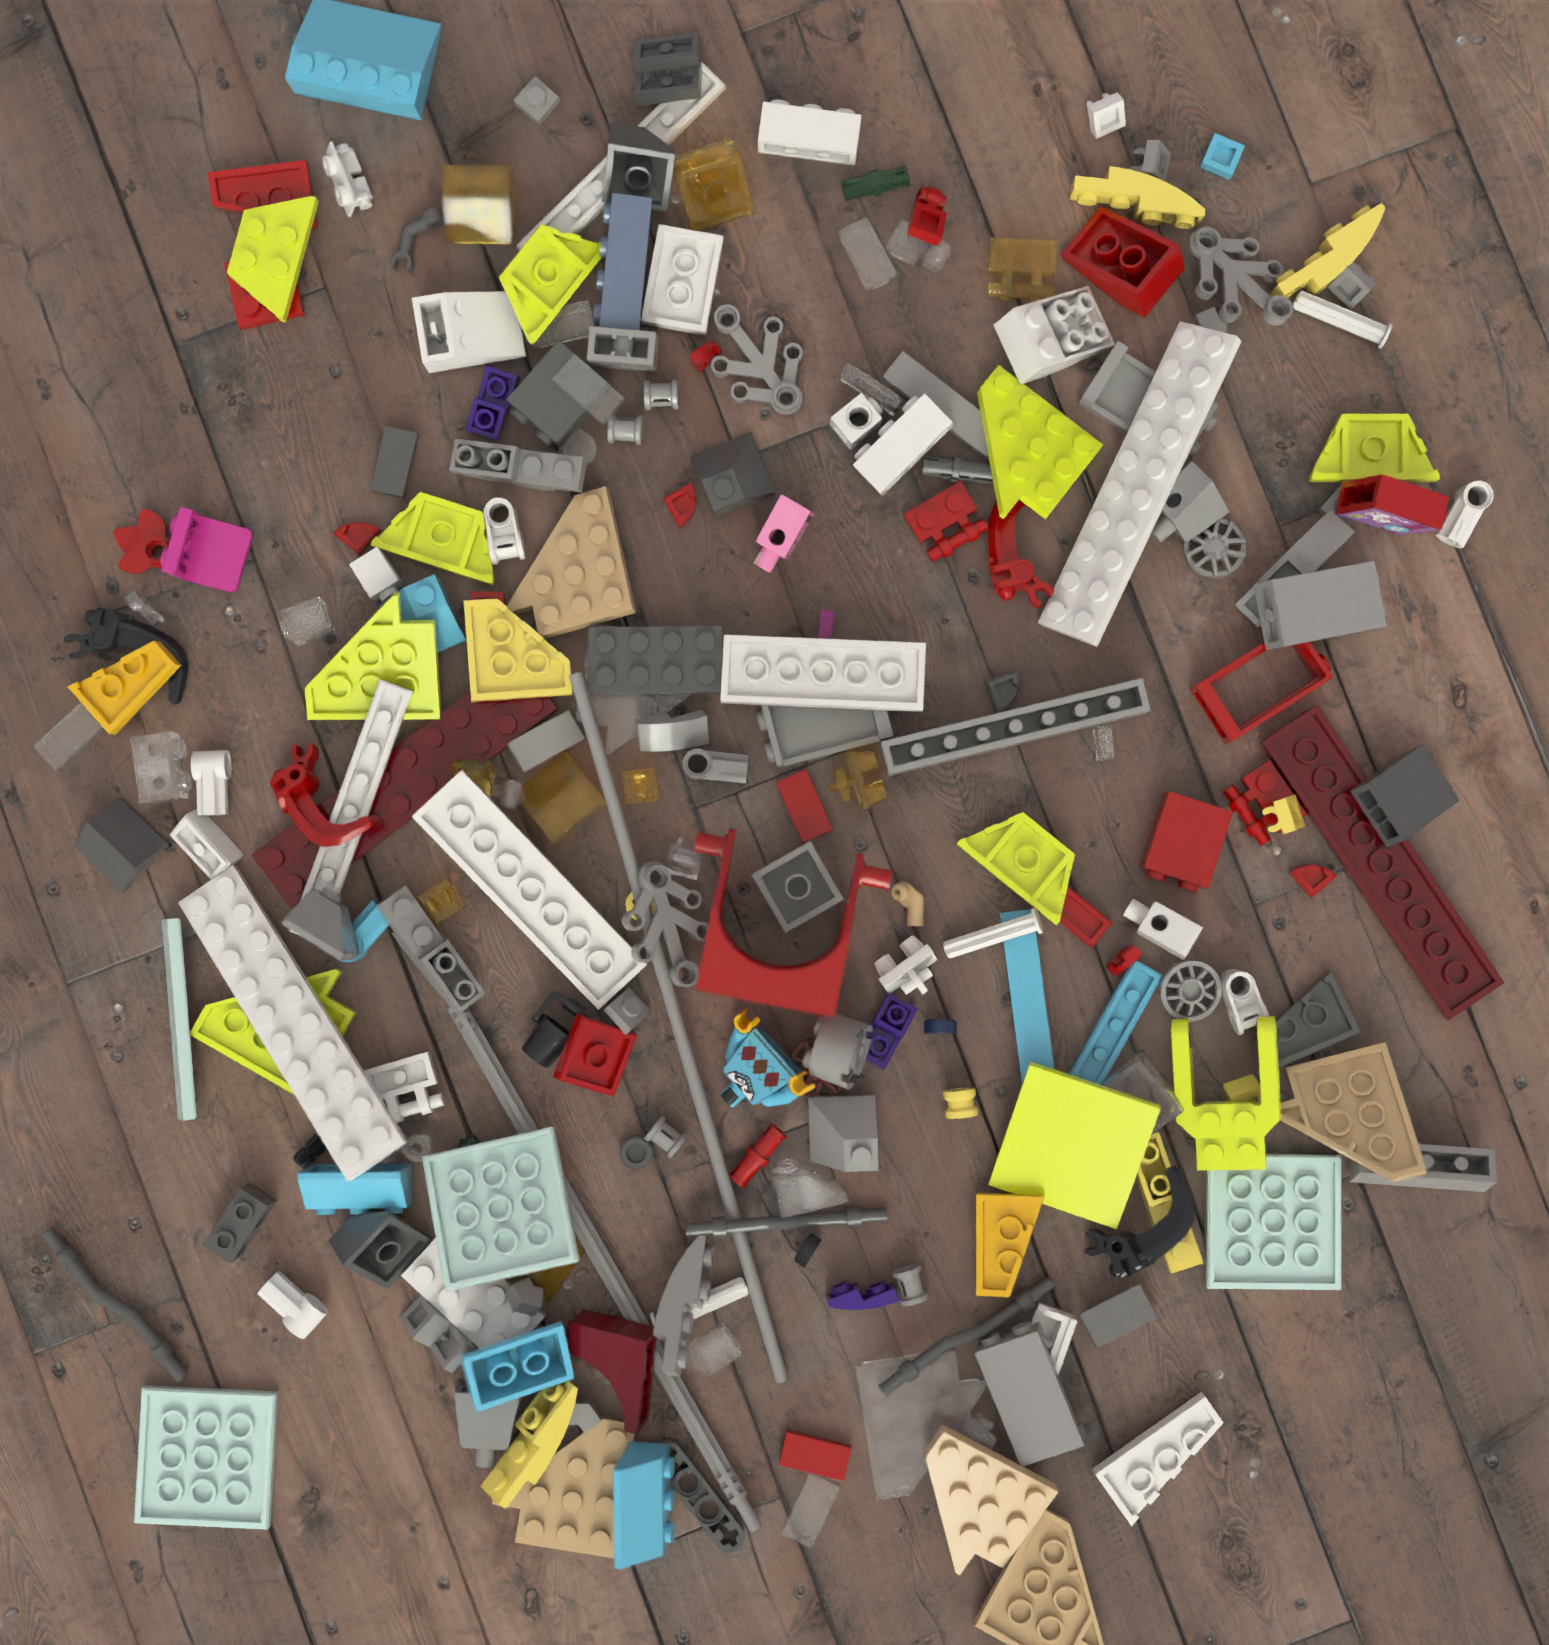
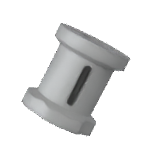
M673 379L671 383H651L650 380H644L645 409L651 410L652 407L672 406L674 410H678V379Z
M612 413L609 414L607 430L609 443L619 440L634 441L636 445H642L644 433V417L642 415H638L637 418L616 417Z
M662 1115L644 1139L647 1142L653 1141L666 1151V1156L671 1159L688 1135L685 1132L680 1134L665 1122L666 1118Z
M920 1264L906 1265L891 1272L892 1277L897 1279L901 1298L899 1299L901 1306H911L929 1299L927 1291L923 1289L919 1275L921 1271Z

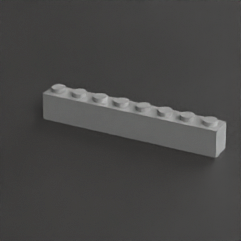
M1143 678L881 741L879 747L886 775L891 776L1142 715L1151 711Z

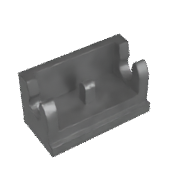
M1140 1284L1080 1313V1318L1097 1349L1158 1318Z

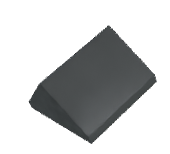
M119 799L86 822L75 847L119 890L125 892L170 844L124 799Z

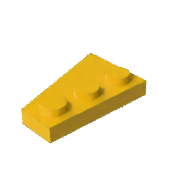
M152 641L122 657L119 662L106 669H99L92 673L91 677L81 682H75L69 685L68 688L108 734L116 735L180 668L181 664L160 641Z
M976 1194V1296H1011L1045 1195Z

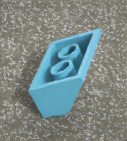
M377 1163L352 1181L345 1179L337 1164H313L298 1173V1183L305 1208L316 1209V1214L318 1215L336 1214L337 1209H350V1214L370 1213V1208H383V1212L388 1211L392 1214L403 1213V1208H408L413 1203V1163Z
M561 1321L461 1355V1364L467 1388L476 1413L574 1379Z
M630 1441L613 1470L614 1569H623L661 1557L668 1544L674 1541L675 1522L670 1521V1511L674 1508L675 1491L670 1489V1478L672 1479L674 1475L675 1460L674 1457H670V1444Z

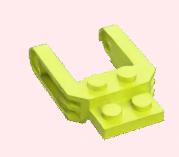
M1275 1016L1257 1017L1261 1103L1250 1100L1205 1101L1201 1104H1196L1193 1050L1189 1044L1190 1019H1172L1171 1039L1176 1122L1196 1139L1197 1170H1266L1265 1135L1278 1123L1282 1116Z

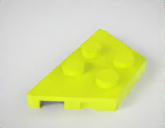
M314 196L244 210L228 266L227 274L229 277L248 291L253 298L260 304H263L282 322L287 321L319 201Z
M541 224L500 274L499 279L529 343L534 344L602 258L600 257L601 242L595 243L581 239L580 235L570 232L561 233L556 228Z
M1341 414L1309 476V482H1344L1380 474L1404 482H1437L1440 480V474L1437 469H1433L1426 456L1427 449L1422 439L1416 435V427L1409 414Z
M419 492L409 502L408 508L400 512L391 521L392 524L371 542V546L374 548L378 547L383 551L494 586L493 565L488 549V534L484 512Z
M1022 812L957 842V846L1033 908H1036L1044 917L1056 926L1059 924L1075 854L1039 824Z

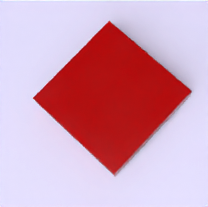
M576 1014L553 1077L559 1081L614 1097L638 1034L630 1031L625 1035L617 1026Z

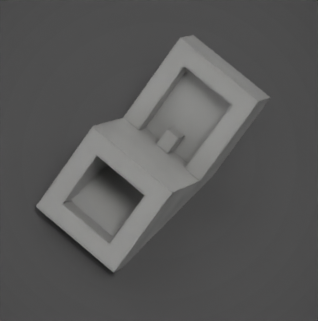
M422 1295L400 1317L412 1339L430 1347L442 1368L450 1373H453L461 1364V1355L472 1352L475 1349L470 1340Z

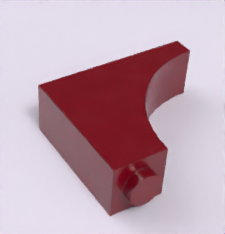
M583 1309L573 1320L569 1321L566 1327L565 1337L566 1340H569V1354L588 1362L605 1376L614 1388L621 1403L624 1415V1431L637 1435L649 1419L657 1338L653 1335L654 1326Z

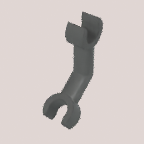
M437 206L428 209L423 213L422 217L403 227L398 252L391 257L390 261L391 267L395 272L398 268V262L402 259H407L406 270L409 274L413 272L415 264L411 258L414 236L427 229L439 228L446 223Z

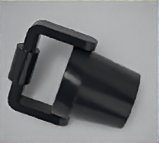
M556 991L547 997L531 1018L537 1024L522 1046V1050L530 1058L545 1068H548L562 1054L570 1033L556 1020L544 1014V1011L551 1002L556 999L563 1005L562 1007L575 1017L576 1014L592 1018L585 1012L586 1008L571 996L567 999Z

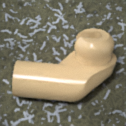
M901 881L894 884L891 888V895L893 899L907 908V926H923V895L908 882Z

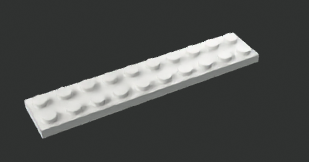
M1179 322L1053 589L1054 594L1049 598L1038 621L1040 625L1098 647L1242 342L1236 335Z
M234 865L230 866L223 873H220L178 902L347 1181L354 1180L408 1141L239 868Z

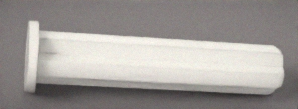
M1300 291L1293 303L1295 310L1378 344L1377 348L1379 349L1384 346L1393 326L1391 323H1388V325L1382 324L1305 291Z
M1032 908L1030 914L947 940L943 943V948L946 956L953 958L1034 931L1042 934L1043 926L1036 908Z
M738 1277L711 1289L709 1300H704L703 1309L689 1308V1312L693 1313V1320L747 1296L749 1289L743 1277ZM651 1312L650 1317L653 1325L655 1326L657 1314Z

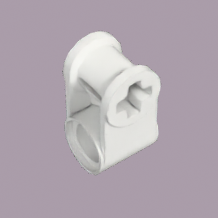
M504 498L491 499L485 505L484 518L492 564L495 565L499 563V560L519 557L521 560L526 559L524 540L515 508ZM498 507H506L509 510L508 518L501 523L494 522V510Z
M1233 968L1221 974L1222 997L1227 1008L1230 1023L1235 1033L1239 1036L1244 1034V1030L1257 1025V1017L1269 1016V1013L1261 999L1255 980L1249 973ZM1241 976L1244 982L1243 988L1240 992L1233 993L1230 988L1231 981L1235 977Z

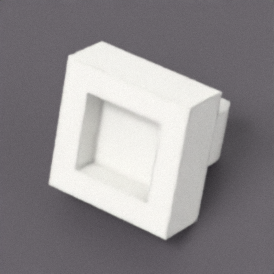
M1118 92L1113 95L1105 93L1102 95L1103 99L1095 103L1091 100L1087 101L1090 131L1096 139L1126 126L1124 100Z

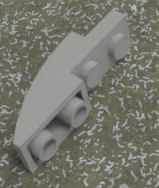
M455 439L449 471L477 479L554 492L557 489L582 493L587 459L580 456L522 450L512 445Z
M1330 510L1257 583L1316 572L1355 531ZM1253 586L1235 604V607L1255 626L1260 628L1261 621Z
M406 885L400 887L375 905L394 931L391 934L411 961L458 1014L486 994L449 940L442 938Z
M702 1235L695 1239L677 1263L668 1280L656 1315L653 1335L659 1340H666L662 1372L669 1376L681 1377L682 1368H687L689 1348L685 1347L686 1333L691 1334L693 1327V1313L689 1312V1308L703 1309L704 1300L708 1301L710 1297L711 1282L706 1280L708 1266L712 1267L714 1263L715 1247L710 1246V1240Z

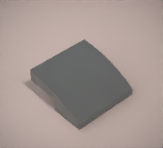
M699 32L635 40L633 65L636 71L634 99L637 106L701 98L702 56Z

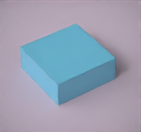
M1214 133L1200 168L1230 180L1245 145Z

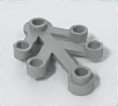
M1203 227L1192 233L1188 246L1191 253L1199 258L1200 281L1195 287V293L1200 299L1209 300L1218 290V283L1213 278L1214 262L1222 270L1224 304L1219 309V316L1223 321L1232 323L1242 312L1241 304L1238 302L1237 285L1263 309V316L1268 324L1278 326L1288 320L1293 313L1291 301L1282 295L1270 297L1248 276H1261L1264 281L1275 283V280L1284 272L1283 265L1277 260H1269L1267 262L1249 261L1260 250L1259 242L1255 238L1246 237L1243 240L1221 238L1219 232L1212 227ZM1244 246L1250 247L1252 252L1247 251ZM1224 252L1237 253L1241 259L1246 261L1232 260ZM1268 268L1273 269L1276 274L1270 273ZM1202 285L1208 286L1211 291H1206ZM1226 308H1231L1235 314H1230Z
M730 304L718 307L714 314L716 328L721 333L729 334L750 363L729 360L721 355L716 356L711 361L713 375L718 378H724L731 374L763 379L770 389L752 388L744 382L734 383L730 390L732 400L737 404L746 403L748 400L770 403L775 412L785 416L796 413L803 402L802 392L795 385L798 363L803 358L802 347L797 343H789L784 347L783 358L786 365L783 380L781 381L774 371L778 338L783 333L781 319L773 316L765 320V342L762 355L741 328L738 309ZM726 316L734 320L730 326L723 325L721 321ZM776 323L780 328L777 332L772 333L768 331V325ZM790 349H796L799 352V356L791 359L787 356V352ZM724 362L727 365L726 370L722 372L715 369L716 363ZM737 388H744L747 393L744 397L738 398L735 396L734 391ZM788 394L793 400L790 404L785 405L780 401L781 396Z
M658 861L647 862L641 867L638 874L641 891L633 909L625 912L622 916V925L629 931L642 929L645 924L644 914L652 899L656 911L642 942L636 943L631 950L632 958L638 963L650 962L654 958V948L663 931L672 962L669 972L672 983L678 987H691L698 981L699 969L694 962L685 959L676 925L686 930L692 940L705 941L709 924L704 921H697L670 906L666 893L678 898L681 907L686 910L699 908L702 903V896L697 890H689L671 880V873L663 863ZM652 872L656 875L654 884L650 881V874ZM689 894L694 898L691 906L687 902ZM632 915H635L637 918V923L634 927L630 923ZM699 925L703 929V934L701 937L697 935V928ZM642 947L646 949V956L643 959L639 953ZM680 968L684 970V977L682 979H679L678 975Z

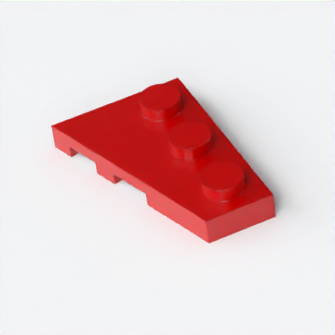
M306 160L207 172L212 206L222 210L243 214L246 209L313 196L309 164ZM316 214L312 225L314 229H318Z

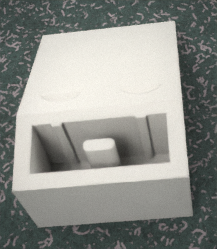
M1089 286L1015 307L994 324V328L1020 385L1046 377L1115 346Z
M505 291L443 292L412 298L422 363L429 373L526 357L522 328Z

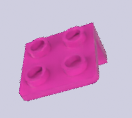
M180 507L178 515L175 514L170 523V533L172 536L169 546H166L161 554L160 562L163 566L161 571L178 579L235 593L240 584L253 533L249 529L203 517L191 509Z

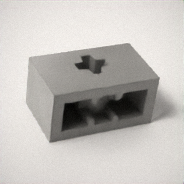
M590 326L587 361L591 367L657 372L660 339L657 333L652 331Z

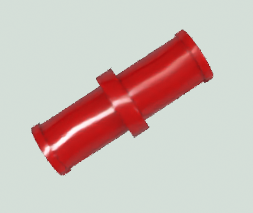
M770 1123L757 1142L747 1147V1154L735 1169L729 1173L730 1178L740 1187L746 1188L762 1166L766 1167L770 1162L769 1157L781 1142L786 1139L787 1135L779 1127Z

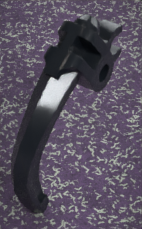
M97 607L96 610H88L85 614L84 620L91 626L89 634L81 636L69 634L64 637L66 643L80 642V650L76 653L68 654L70 659L78 660L85 657L89 652L97 650L111 652L118 645L137 650L152 641H160L181 664L180 668L169 678L168 699L172 704H179L181 702L186 686L188 662L184 649L171 636L148 624L135 620L132 615Z
M1176 1166L1166 1169V1176L1172 1193L1171 1209L1154 1227L1138 1236L1130 1231H1123L1116 1235L1105 1234L1098 1229L1085 1232L1086 1237H1095L1098 1240V1247L1086 1248L1085 1254L1096 1256L1107 1253L1112 1262L1109 1266L1112 1276L1125 1279L1157 1263L1156 1260L1172 1249L1190 1230L1194 1222V1202L1188 1186Z

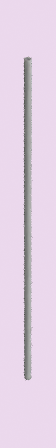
M582 672L569 675L636 902L641 891L638 882L640 869ZM650 905L644 914V934L653 917ZM659 938L654 948L655 954L652 962L728 1220L742 1219ZM746 1232L732 1233L775 1382H785L789 1378Z

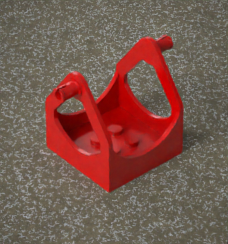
M730 828L729 833L725 834V837L698 831L694 853L718 856L720 861H722L712 905L696 990L835 1017L858 888L864 885L888 891L892 869L887 870L866 865V861H863L864 854L857 853L838 940L821 956L806 963L790 966L773 965L755 959L736 945L728 934L721 915L737 829Z

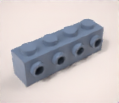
M612 193L611 203L604 204L603 223L609 224L608 237L601 236L600 257H606L605 270H598L596 290L603 292L601 304L595 303L593 323L599 324V327L640 330L652 198Z

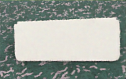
M197 809L185 814L169 834L210 879L223 873L243 857L241 850L209 816L197 815Z

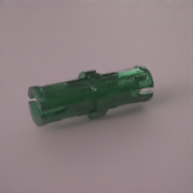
M903 165L902 167L881 172L874 169L870 170L868 175L846 180L842 179L841 184L843 193H845V201L874 194V197H879L885 191L910 187L909 173H906L908 171L907 166Z

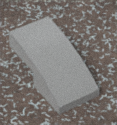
M702 709L673 718L667 712L635 720L640 751H673L709 743L707 715Z
M568 710L509 742L507 746L522 773H525L551 760L555 755L583 742L585 738Z

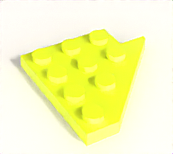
M998 365L980 387L977 396L999 516L1004 519L1017 501L1021 500L1046 520L1099 452L1103 444L1025 384L1020 385L1016 377Z
M395 592L306 685L307 720H366L380 679L413 691L403 720L440 719L442 707L436 620H402L400 592Z
M334 969L306 977L339 1032L344 1036L357 1012L329 996L342 971ZM233 997L205 1005L191 1029L190 1035L294 1094L237 999Z

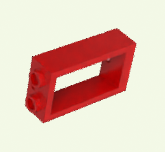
M1314 641L1292 645L1313 679L1239 726L1233 720L1212 687V684L1265 652L1264 642L1190 688L1193 696L1224 744L1233 742L1333 678L1329 672L1332 670L1329 661L1323 654L1317 653L1311 644Z

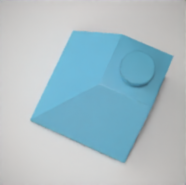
M435 574L398 591L400 592L402 620H436L438 653L467 641L445 588Z

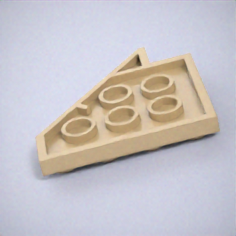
M606 486L577 494L573 497L507 605L508 609L515 615L533 610L538 634L544 639L636 613L611 495Z
M1386 1042L1286 1067L1295 1099L1281 1102V1121L1392 1182L1427 1174L1424 1159Z
M603 1416L602 1421L586 1433L582 1431L557 1449L548 1467L535 1485L526 1481L508 1505V1507L520 1509L515 1543L614 1558L613 1470L629 1442L634 1441V1434L624 1431V1419ZM494 1500L492 1501L493 1505H498Z
M942 1424L924 1452L955 1573L960 1575L975 1554L1004 1568L1058 1494L1057 1484Z
M1048 1508L1045 1510L1002 1569L974 1620V1625L1007 1645H1104L1068 1519Z

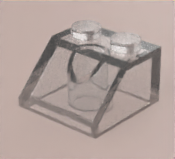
M797 1158L786 1159L778 1162V1167L772 1169V1179L782 1218L849 1202L845 1185L806 1161L798 1163Z

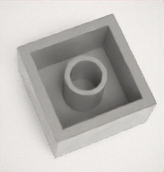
M811 841L752 874L785 933L844 900Z

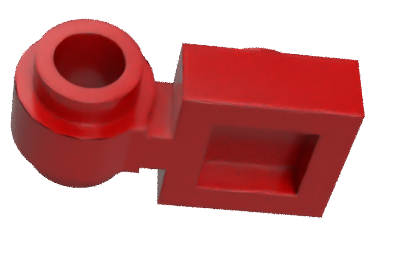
M930 185L927 188L920 187L911 210L907 231L908 235L935 246L939 244L943 237L947 215L946 212L942 211L946 202V195L942 194V190Z

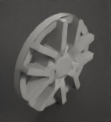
M1224 518L1215 522L1212 532L1208 529L1201 532L1206 537L1204 540L1197 536L1191 539L1199 547L1189 551L1190 541H1184L1183 553L1186 562L1193 571L1207 578H1222L1232 574L1239 568L1246 555V539L1242 531L1235 525V522ZM1219 524L1228 527L1224 535L1217 533ZM1231 530L1237 535L1238 539L1227 538ZM1229 545H1240L1241 549L1240 551L1229 550ZM1201 552L1204 558L1195 563L1191 557ZM1228 557H1235L1238 560L1231 566ZM1222 560L1226 570L1218 572L1216 561ZM1210 561L1212 572L1202 569L1201 566Z
M1185 959V961L1172 964V967L1165 973L1162 981L1159 983V999L1165 1010L1176 1019H1190V1022L1201 1020L1210 1015L1217 1007L1222 994V985L1217 972L1211 966L1199 960ZM1193 966H1199L1202 969L1194 974ZM1186 967L1188 976L1183 978L1180 969ZM1209 972L1212 977L1201 982L1200 980ZM1175 973L1178 981H1169ZM1213 984H1215L1214 996L1205 991ZM1166 987L1176 988V992L1166 994ZM1204 996L1212 1000L1207 1008L1200 1003ZM1167 1000H1176L1173 1009L1169 1006ZM1183 1003H1186L1185 1014H1180L1179 1011ZM1195 1004L1203 1010L1198 1014L1192 1015Z

